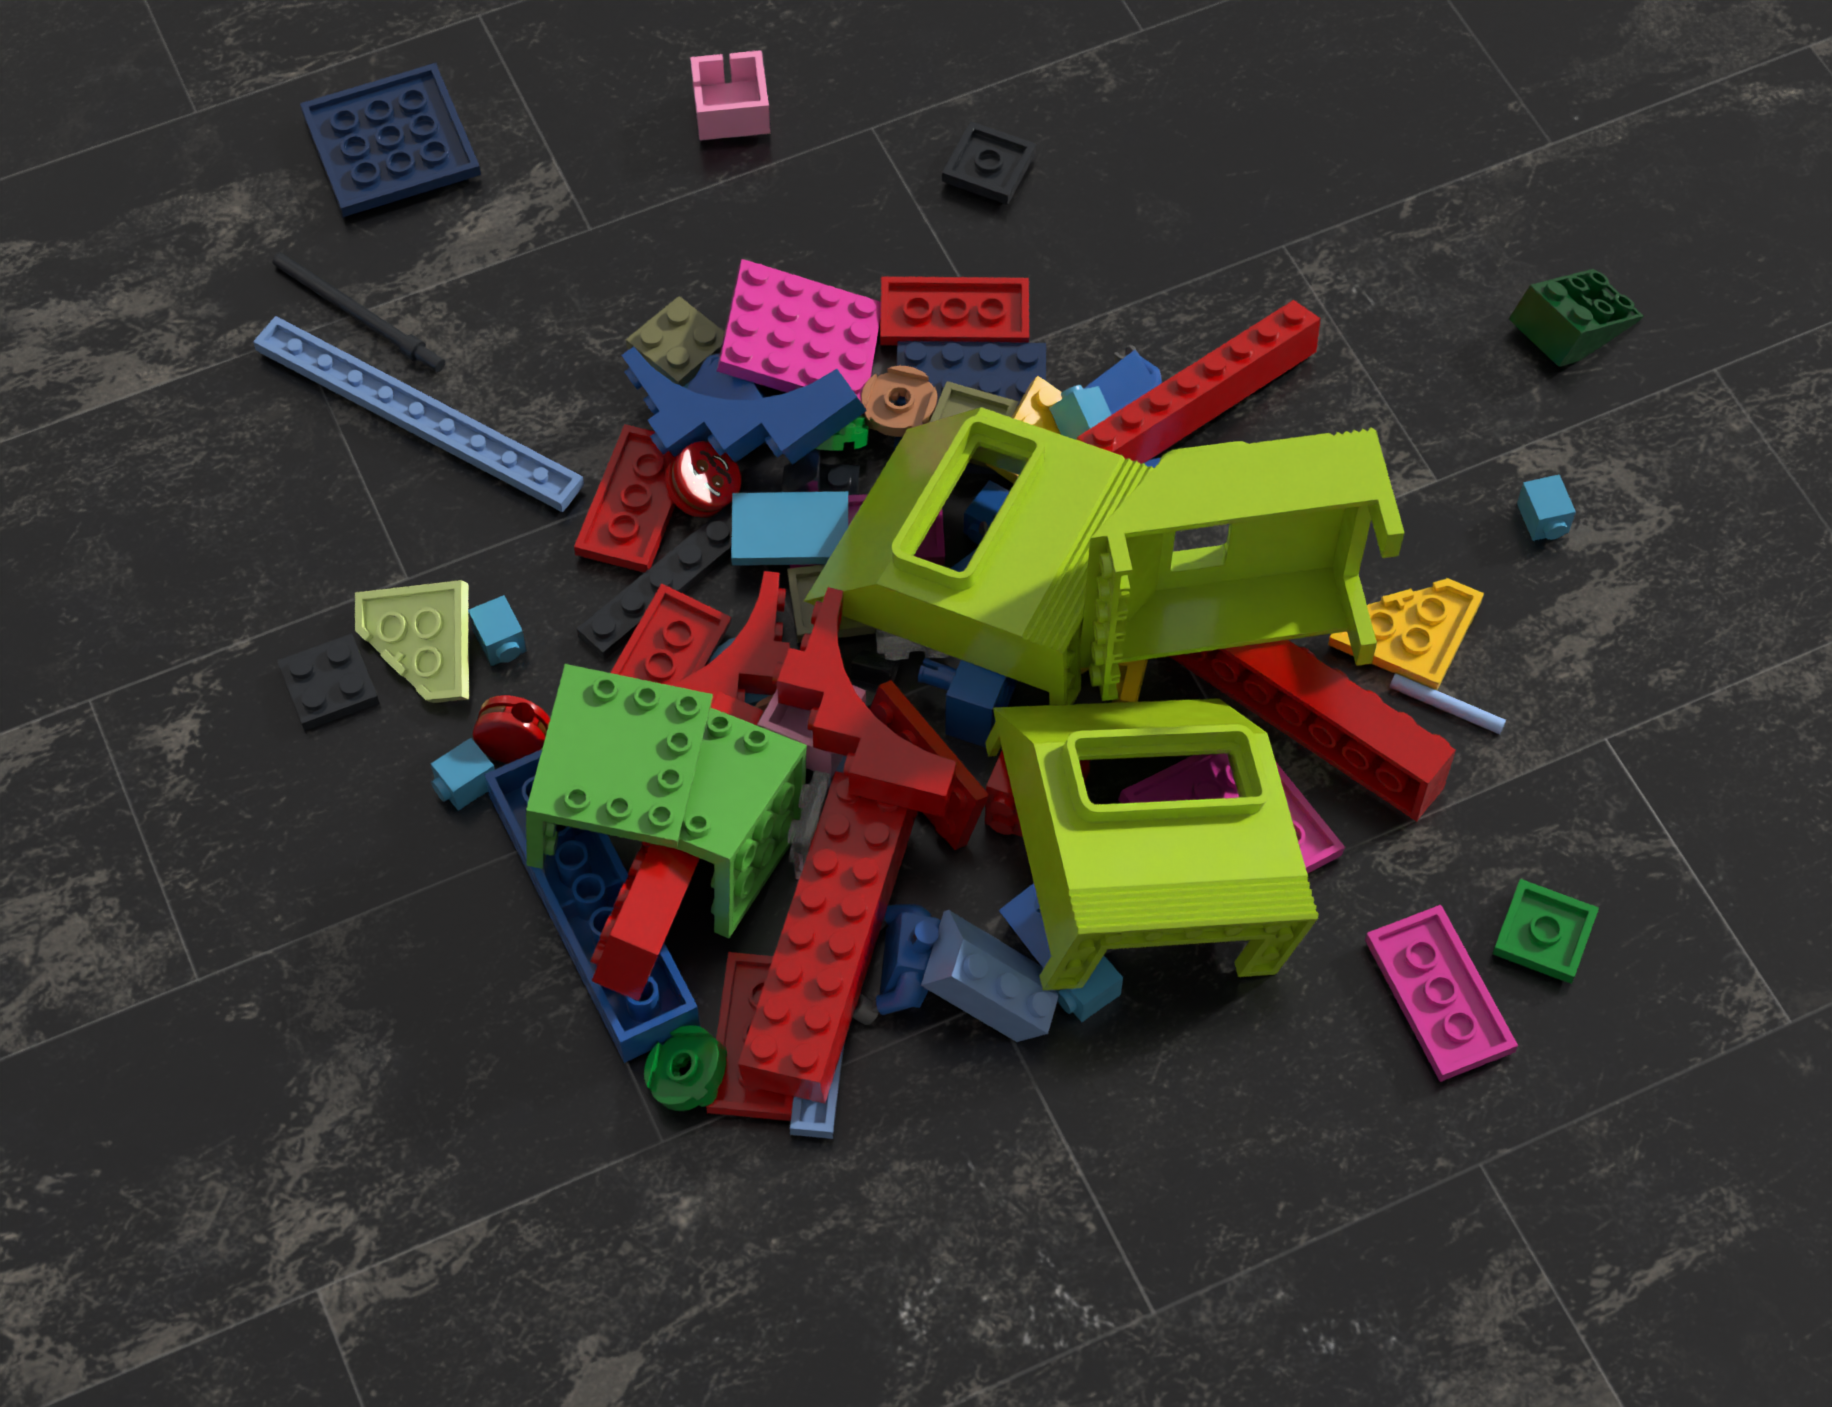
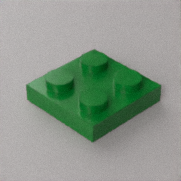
M1520 879L1492 954L1572 984L1599 908Z

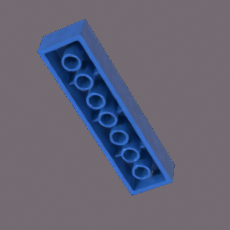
M541 749L484 774L489 796L625 1063L651 1051L658 1042L663 1045L668 1039L673 1037L670 1032L676 1028L689 1025L700 1027L698 1007L664 943L639 1001L591 981L597 968L596 964L590 962L600 940L599 938L605 923L613 911L619 892L626 882L628 873L607 834L557 824L556 831H559L554 855H546L543 869L527 866L526 808L541 756Z

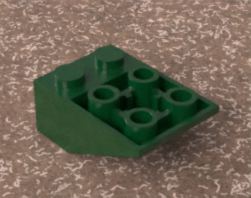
M1590 269L1531 284L1508 319L1558 367L1581 361L1639 322L1644 315L1634 307V303L1630 298L1620 294L1609 284V280L1604 274Z

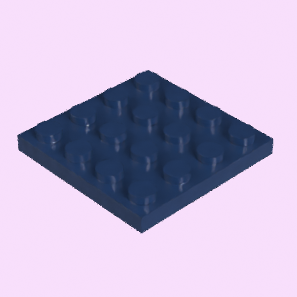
M436 63L300 103L303 117L343 217L481 175L477 158Z
M897 341V366H909L924 372L929 377V382L936 388L938 401L946 381L1019 401L1020 403L1030 383L1037 376L1046 381V343ZM899 396L895 406L907 404L906 397ZM894 437V450L902 437ZM968 463L962 474L999 473L990 468Z

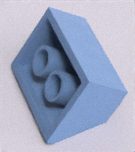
M944 911L938 929L939 936L933 945L921 986L1016 1042L1048 1034L1058 994L1055 990L1043 991L1039 976L1043 967L952 911Z

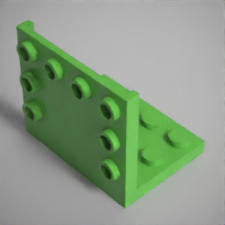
M565 664L526 808L527 866L543 869L546 855H554L559 831H556L557 824L677 849L704 731L712 705L713 694Z
M711 708L677 849L715 864V872L711 880V887L715 888L714 900L711 906V913L714 914V933L730 938L804 825L807 745Z

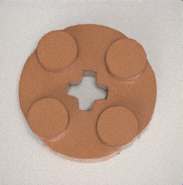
M893 366L887 368L888 373L881 374L878 377L875 374L869 378L864 385L861 399L862 404L867 409L864 415L866 424L870 429L889 436L903 437L907 429L930 422L938 403L937 391L935 386L933 387L929 382V377L919 369L909 366ZM899 396L906 397L907 404L895 406L890 401H897Z

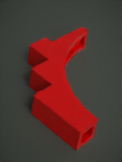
M764 571L759 598L748 622L732 644L705 667L682 680L668 685L713 694L712 705L718 691L743 702L745 700V693L774 695L777 690V686L772 685L774 669L777 662L784 663L790 647V643L782 642L783 623L776 622V611L784 612L786 589L778 588L780 573Z
M828 587L823 602L816 601L811 617V624L814 625L812 633L804 634L800 650L789 648L784 663L777 662L775 666L772 685L777 686L778 703L811 711L807 730L813 731V748L847 756L843 776L849 777V794L945 817L956 784L957 762L927 752L899 737L877 719L857 695L844 670L838 646V635L843 617V591Z

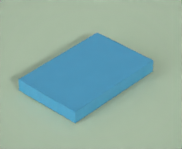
M848 492L732 493V566L826 564L848 528Z

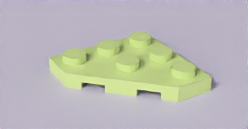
M458 580L355 592V631L365 641L369 642L390 666L401 676H404L425 700L437 703L469 699L468 583Z

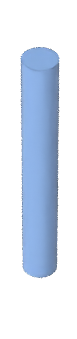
M1395 673L1389 687L1497 734L1502 732L1506 722L1503 718Z

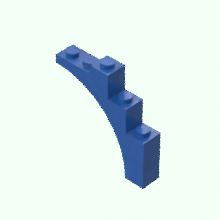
M634 346L622 354V357L629 366L624 371L637 390L643 386L648 393V396L643 400L654 414V416L647 420L655 431L650 437L663 455L669 451L676 457L684 448L692 443L709 441L719 456L726 452L736 463L766 442L777 458L784 454L791 464H794L867 411L837 368L809 385L782 395L754 400L722 399L698 394L673 383L651 367Z

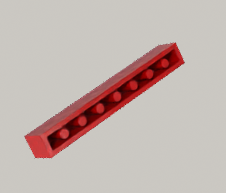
M1293 300L1077 437V440L1122 455L1125 459L1130 458L1133 462L1137 461L1139 464H1143L1316 353L1321 318Z

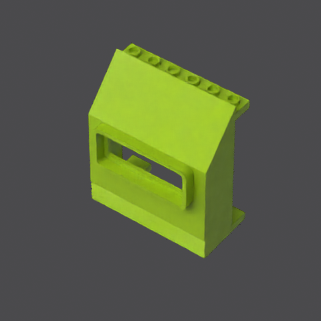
M982 407L909 428L831 554L804 602L815 605L816 601L823 602L828 587L842 590L844 617L1048 691L1050 705L1074 704L1081 691L1080 644L1090 538L1154 468L1152 466L1147 467L1144 463L1133 462L1130 458L1125 459L1122 455ZM971 458L1018 474L1017 480L964 571L957 572L914 556Z
M1370 428L1368 431L1362 429L1360 432L1354 430L1352 433L1345 431L1343 435L1339 432L1335 436L1325 433L1250 444L1236 441L1176 449L1164 454L1160 459V463L1090 538L1080 647L1081 668L1089 667L1092 687L1099 686L1102 701L1118 699L1116 683H1120L1119 677L1121 676L1118 663L1347 632L1356 666L1372 664L1377 641L1359 578L1371 520L1382 558L1399 556L1404 537V529L1376 430ZM1229 524L1227 542L1225 544L1173 552L1176 531Z
M1219 698L993 708L996 722L985 742L988 757L996 756L1002 747L1051 953L1049 961L1039 975L1043 991L1083 988L1107 949L1250 940L1234 962L1238 977L1274 975L1278 973L1317 921L1318 912H1316L1312 890L1309 889L1308 874L1267 732ZM1227 753L1239 798L1095 805L1088 799L1079 760Z

